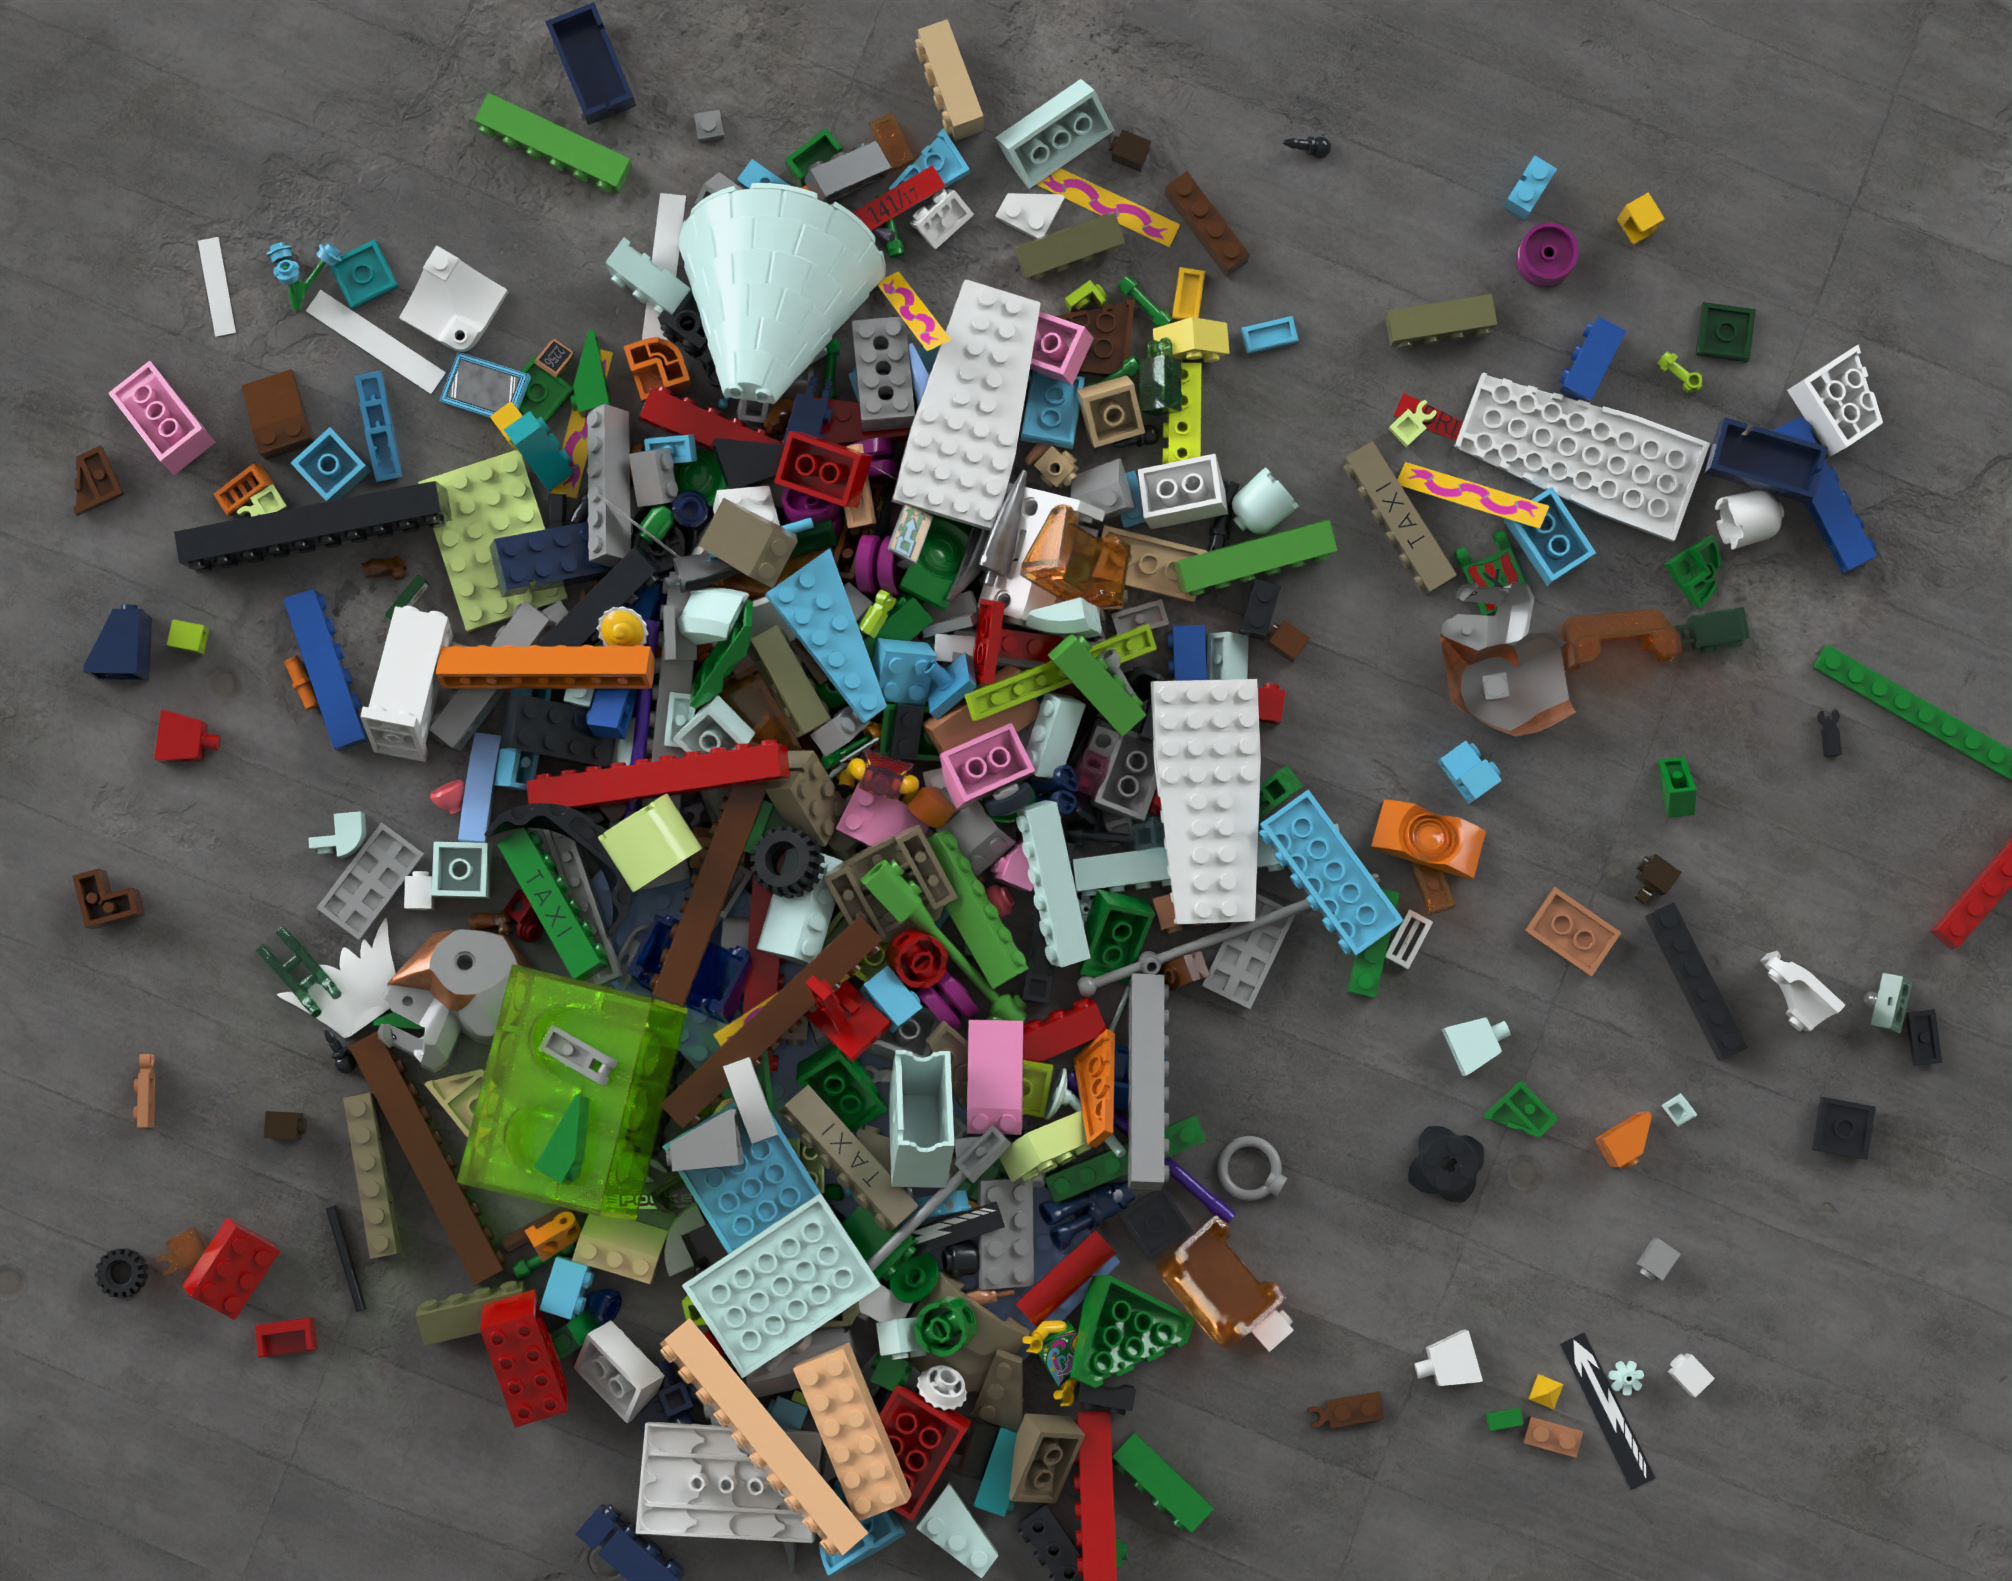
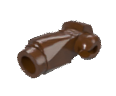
M397 555L389 559L370 558L367 562L361 563L366 579L389 576L391 574L392 578L396 581L406 577L405 570L407 566Z
M504 910L501 913L493 914L477 912L474 916L468 917L471 930L489 931L498 929V933L505 936L512 933L511 926L514 924L513 920Z

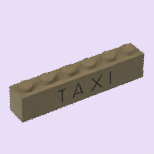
M1371 441L1346 456L1343 461L1345 465L1343 470L1350 480H1355L1359 487L1357 488L1358 495L1363 502L1368 501L1373 509L1371 515L1378 525L1382 523L1387 531L1385 537L1392 547H1397L1401 554L1399 555L1400 562L1405 569L1410 568L1414 574L1413 582L1420 592L1424 590L1425 594L1429 595L1452 581L1457 576L1456 572L1374 442Z
M809 1085L803 1088L779 1111L785 1125L791 1129L794 1128L800 1135L801 1142L807 1148H812L818 1155L820 1163L825 1168L831 1169L834 1172L838 1183L854 1194L857 1204L864 1210L867 1209L874 1216V1222L879 1228L886 1230L888 1233L892 1232L918 1207L917 1203L902 1187H891V1175Z
M373 1093L345 1097L343 1101L370 1259L402 1253L377 1100Z

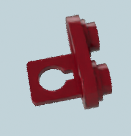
M518 889L504 911L519 922L516 928L517 936L524 942L531 943L541 937L545 928L525 893ZM520 899H523L522 905H524L522 911L514 912L515 904Z

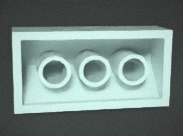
M1080 79L995 138L1006 159L1026 187L1030 189L1115 130L1095 90Z
M796 848L785 851L779 876L788 875L796 868L799 861ZM820 853L825 858V863L820 864V866L825 868L824 873L818 874V878L821 880L818 884L813 883L811 885L813 887L811 892L803 891L804 896L797 897L793 895V898H786L773 893L758 942V950L803 966H807L822 951L836 902L823 875L842 863V860Z

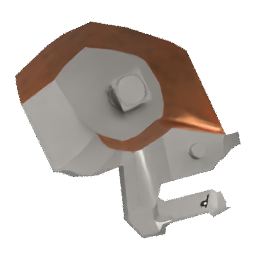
M1513 582L1511 585L1502 588L1479 587L1477 583L1461 585L1457 590L1456 598L1464 602L1496 604L1498 610L1495 616L1457 614L1442 624L1440 641L1451 702L1463 712L1491 728L1515 737L1539 732L1576 713L1569 701L1561 647L1566 641L1557 635L1547 632L1528 634L1534 603V596L1528 584Z
M464 929L433 933L391 978L383 993L391 1011L425 1027L424 1036L417 1038L390 1024L381 1023L378 1029V1039L389 1048L395 1046L416 1057L421 1062L422 1068L435 1073L449 1064L461 1032L478 1043L499 1045L501 1034L534 996L545 990L525 955L505 935Z

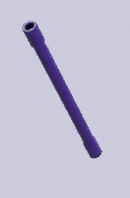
M644 620L647 624L648 636L646 637V644L643 646H650L655 657L660 621ZM638 689L631 765H635V760L645 759L652 689ZM641 800L627 802L624 819L640 810Z
M1073 1071L1067 1078V1086L1079 1096L1076 1074ZM1114 1108L1113 1125L1128 1137V1119ZM1170 1156L1164 1158V1165H1169V1174L1226 1226L1236 1213L1222 1200L1210 1193Z

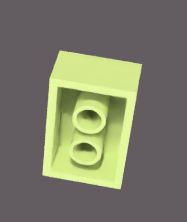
M1082 1110L1028 1132L1012 1143L999 1157L1011 1182L1019 1179L1027 1182L1038 1176V1171L1043 1172V1174L1048 1173L1058 1167L1057 1163H1061L1064 1166L1077 1159L1075 1154L1079 1156L1092 1149L1090 1145H1087Z

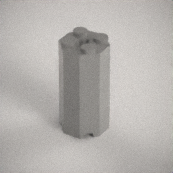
M847 1326L817 1328L811 1333V1344L804 1352L799 1354L791 1353L772 1372L763 1364L741 1380L756 1398L801 1388L793 1370L799 1361L848 1342L857 1360L851 1330L845 1331L844 1327Z

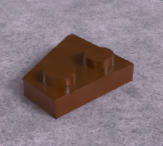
M101 445L76 456V506H74V512L77 516L125 495Z

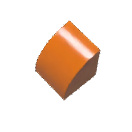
M922 787L907 806L917 818L937 829H942L957 810L937 787Z

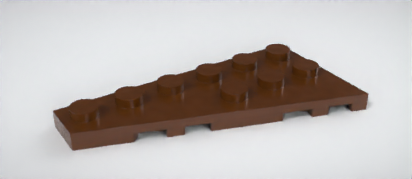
M1135 299L1114 305H1104L1087 311L1081 310L1055 316L1084 326L1094 338L1078 373L1109 376L1123 367V361L1128 359L1130 355Z

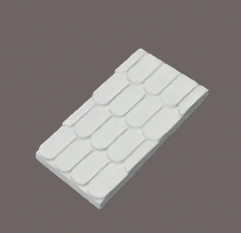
M665 1422L645 1423L635 1534L813 1543L815 1541V1533L811 1534L801 1522L804 1517L799 1511L793 1512L784 1502L785 1494L781 1490L775 1491L766 1480L769 1475L763 1468L758 1470L748 1458L751 1453L746 1447L740 1448L731 1438L733 1432L729 1427ZM782 1429L820 1474L823 1454V1441L820 1433Z

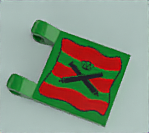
M1499 531L1493 535V540L1500 552L1477 562L1471 563L1469 553L1465 547L1454 552L1468 584L1477 583L1479 587L1497 588L1509 586L1513 582L1526 584L1505 531ZM1476 602L1481 615H1488L1498 610L1496 604Z

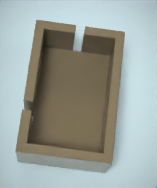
M788 751L790 778L769 781L764 790L787 827L792 826L800 829L816 840V844L825 847L836 830L847 805L840 793L835 791L834 783L814 751Z

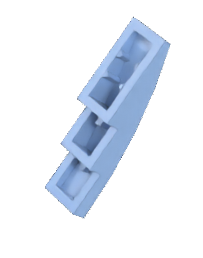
M475 732L465 785L458 841L486 843L487 837L484 834L489 828L495 798L494 779L500 752L501 735Z

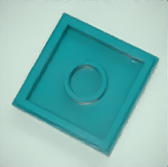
M375 239L339 256L341 262L337 261L334 267L330 266L351 310L399 288Z

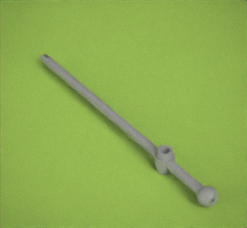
M1372 874V875H1371V876L1373 877V879L1376 881V883L1378 884V883L1380 882V880H1381V879L1378 878L1379 875H1378V874ZM1305 899L1256 917L1254 921L1237 924L1160 954L1145 951L1140 955L1136 963L1093 979L1089 976L1081 977L1077 982L1081 996L1091 997L1095 994L1097 988L1129 977L1132 973L1143 972L1155 975L1160 970L1161 964L1311 909V906Z

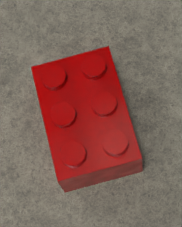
M789 431L774 483L843 507L858 508L873 456L804 432Z
M227 1217L182 1287L190 1297L236 1320L280 1253V1250L271 1240Z

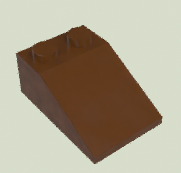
M292 369L241 385L258 451L265 460L308 447L315 441Z

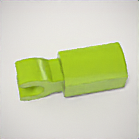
M882 589L878 592L874 606L869 607L858 626L862 633L875 639L887 619V612L896 603L897 599L890 596V593Z

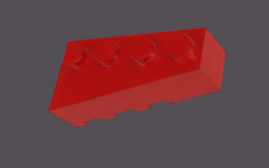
M829 399L831 404L829 409H833L830 424L824 425L822 434L826 435L825 440L842 446L882 437L891 438L892 444L907 442L910 428L862 432L859 403Z

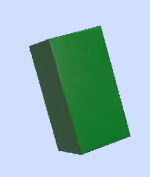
M1519 1407L1485 1413L1489 1431L1524 1425Z

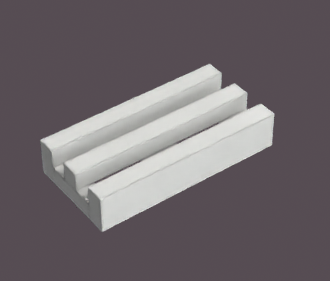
M1410 909L1407 911L1403 919L1404 921L1397 930L1385 955V958L1403 966L1405 969H1409L1433 921ZM1411 917H1413L1415 921L1395 956L1392 953ZM1420 922L1425 925L1409 956L1404 961L1401 958Z

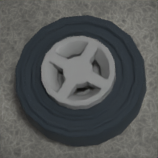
M1028 783L1009 784L991 794L985 800V806L991 816L1009 815L1029 804L1034 797L1033 791Z

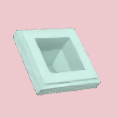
M1681 1093L1662 1105L1677 1127L1697 1116V1113Z

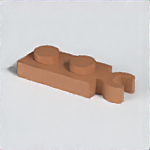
M151 1054L139 1055L140 1073H138V1079L134 1081V1094L138 1095L137 1106H134L133 1119L134 1122H137V1127L154 1128L155 1074L153 1070L155 1055Z

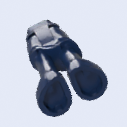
M1066 764L1056 767L1053 772V779L1023 780L1033 788L1036 796L1035 803L1044 800L1057 802L1058 811L1061 815L1069 814L1074 810L1077 800L1070 792L1078 790V781L1070 765ZM1055 792L1050 797H1041L1040 795L1041 793Z
M1125 1180L1119 1184L1114 1182L1111 1185H1101L1085 1191L1082 1196L1067 1203L1056 1204L1051 1201H1045L1039 1204V1212L1043 1221L1047 1225L1052 1226L1083 1210L1081 1217L1058 1225L1050 1230L1053 1244L1059 1251H1062L1070 1246L1073 1236L1086 1228L1091 1230L1095 1226L1098 1227L1102 1222L1116 1215L1121 1209L1127 1208V1203L1134 1201L1135 1195L1132 1189H1128V1181Z

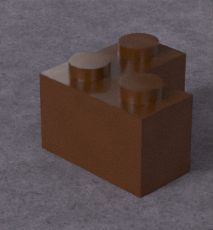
M95 869L72 876L85 928L94 930L145 916L139 890L130 887L112 892L107 871Z

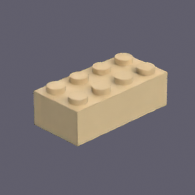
M948 19L918 29V39L915 40L917 46L915 48L920 63L925 62V77L929 87L934 86V102L938 111L943 110L942 116L944 120L942 122L947 135L952 134L954 141L983 132L984 116Z

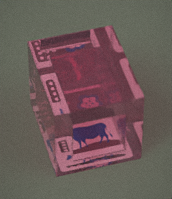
M1085 748L1074 768L1078 781V791L1096 796L1107 776L1110 762L1109 757Z

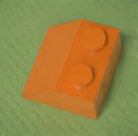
M1649 1111L1636 1113L1594 1139L1610 1167L1627 1169L1639 1162L1637 1157L1644 1152L1652 1118Z

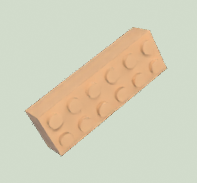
M845 1343L799 1361L793 1368L852 1514L858 1521L906 1504L912 1494L850 1343Z

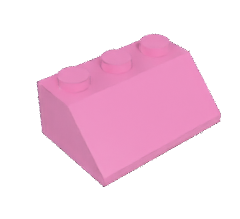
M1012 723L940 754L945 786L957 810L993 794L999 788L1026 780L1035 772Z

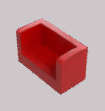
M314 1317L255 1325L259 1358L318 1349Z

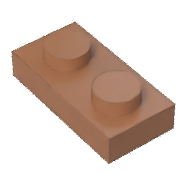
M1529 1416L1523 1443L1577 1458L1583 1431Z

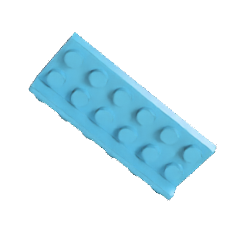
M1309 790L1302 793L1258 826L1261 830L1258 834L1267 846L1271 844L1276 850L1275 858L1282 867L1287 865L1292 872L1290 876L1292 882L1298 889L1303 887L1308 894L1306 898L1308 904L1314 911L1319 909L1324 916V919H1322L1324 926L1330 933L1335 931L1340 938L1338 944L1346 955L1351 953L1353 957L1404 921Z

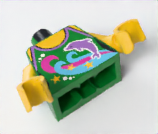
M1068 1320L1043 1321L1030 1336H1024L1023 1343L1030 1344L1026 1352L1037 1353L1053 1381L1058 1387L1061 1386L1062 1390H1056L1053 1394L1055 1400L1063 1398L1061 1406H1070L1074 1402L1073 1392L1079 1382L1070 1377L1078 1330L1075 1331Z

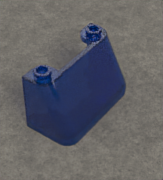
M655 914L626 971L638 985L653 992V989H650L655 973L660 975L663 964L659 963L665 948L670 949L673 941L669 937L675 922L680 923L678 919L667 914L665 917ZM709 942L685 1007L723 1024L729 1025L732 1023L753 962V958L750 956L751 952L739 945H736L735 949L731 947L726 949Z

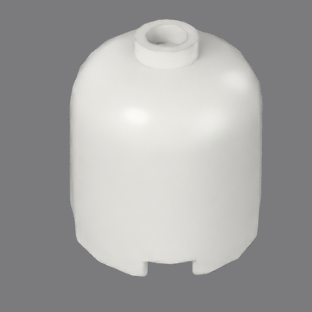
M1762 490L1720 498L1715 506L1716 510H1720L1721 520L1716 521L1719 534L1725 544H1731L1732 550L1775 536L1780 530L1784 516L1782 504L1777 502L1771 493Z

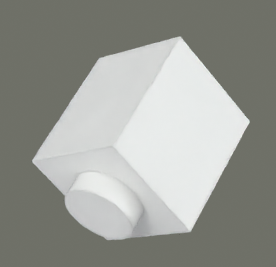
M413 871V876H405L404 908L407 910H435L436 897L432 896V876H429V872Z
M1273 1309L1253 1326L1250 1331L1270 1352L1294 1331L1290 1326L1293 1321L1283 1310L1278 1313L1276 1309Z
M1680 1354L1670 1363L1672 1368L1668 1373L1692 1397L1698 1396L1715 1379L1692 1354Z

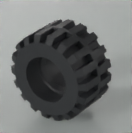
M777 826V831L769 829L766 831V837L761 835L757 839L760 841V844L758 846L754 845L752 849L756 852L755 856H750V862L755 864V866L751 867V871L757 875L755 877L756 881L762 887L780 897L793 898V895L801 897L804 896V890L811 892L813 890L811 885L820 882L821 879L818 878V874H823L825 869L820 866L821 863H825V858L820 854L823 851L816 844L817 841L800 829L792 826L787 828ZM796 848L799 855L796 868L788 875L779 876L777 872L778 858L786 850Z

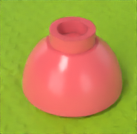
M458 779L444 784L431 793L430 799L439 808L454 814L462 810L465 783L463 780Z

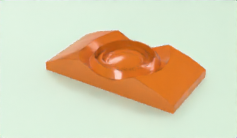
M1384 799L1370 849L1473 881L1486 831L1459 817L1439 815L1413 803Z

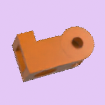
M562 1212L552 1222L550 1221L538 1229L533 1225L526 1229L525 1233L540 1259L544 1262L576 1242L582 1229L573 1213Z

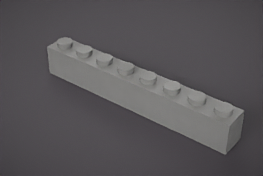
M1132 973L1129 981L1128 1189L1161 1191L1164 1182L1169 1180V1165H1164V1155L1169 1153V1139H1164V1129L1169 1127V1113H1164V1103L1169 1101V1087H1164V1077L1169 1075V1061H1164V1051L1168 1052L1169 1036L1164 1035V1026H1168L1169 1010H1164V1000L1168 1001L1169 985L1164 984V975Z

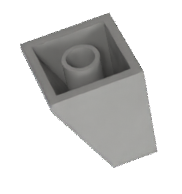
M739 1109L727 1110L670 1143V1149H666L667 1166H672V1171L744 1164Z

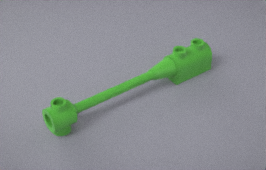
M887 860L879 862L860 879L900 924L908 917L921 930L927 932L943 944L948 956L992 1003L989 1010L990 1015L987 1017L989 1020H1025L1027 1013L1023 1009L1027 1005L1017 994L1012 998L1010 994L999 995L992 989L989 983L934 925L932 917L919 896L923 891L913 880L907 883L901 877L905 872L895 861L891 863Z

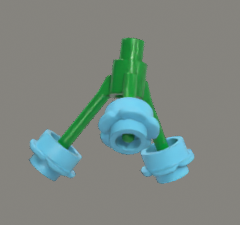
M285 242L270 246L271 251L267 253V257L271 258L273 264H278L274 268L273 273L282 284L288 285L292 309H302V300L305 299V292H308L310 285L326 263L334 267L337 261L341 262L339 257L341 252L332 244L327 243L326 246L319 245L320 249L316 255L321 261L306 282L297 281L299 278L298 269L300 267L297 262L290 261L293 257L291 253L292 247L286 246Z

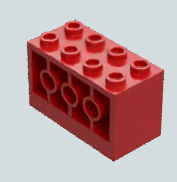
M535 1289L485 1304L482 1307L480 1331L514 1428L568 1412L569 1385L542 1310H539L541 1304Z

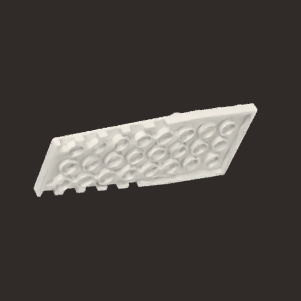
M964 280L945 331L951 341L942 344L938 350L933 369L929 375L924 394L910 429L891 502L901 505L909 504L924 512L990 531L1003 504L1016 454L1040 302L970 280Z
M1487 373L1481 374L1454 445L1455 448L1544 490L1553 487L1559 497L1595 514L1667 541H1675L1708 451L1709 442L1636 415L1604 406L1601 408L1579 399L1576 401L1563 397L1564 395L1558 393L1551 394L1537 390L1538 388L1533 386L1512 383V380L1488 376Z
M1257 679L1151 682L1154 766L1158 797L1161 799L1162 811H1160L1161 822L1164 823V847L1167 849L1169 866H1167V871L1171 879L1172 893L1170 895L1171 902L1174 904V924L1254 921L1261 766Z

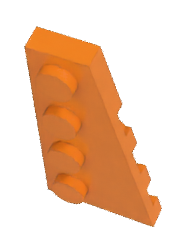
M1108 1029L1073 1058L1087 1145L1095 1148L1113 1134L1115 1032Z

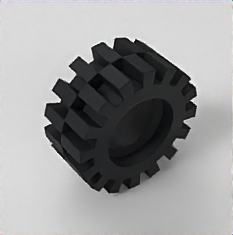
M128 1248L111 1250L106 1255H103L100 1258L101 1262L96 1265L98 1272L95 1273V1277H98V1282L96 1283L102 1287L101 1291L104 1294L108 1293L110 1297L118 1298L137 1294L140 1288L145 1286L146 1282L144 1281L149 1275L146 1273L148 1265L144 1264V1257L139 1256L137 1251H132ZM120 1262L129 1265L132 1271L131 1278L124 1284L117 1283L112 1277L114 1266Z

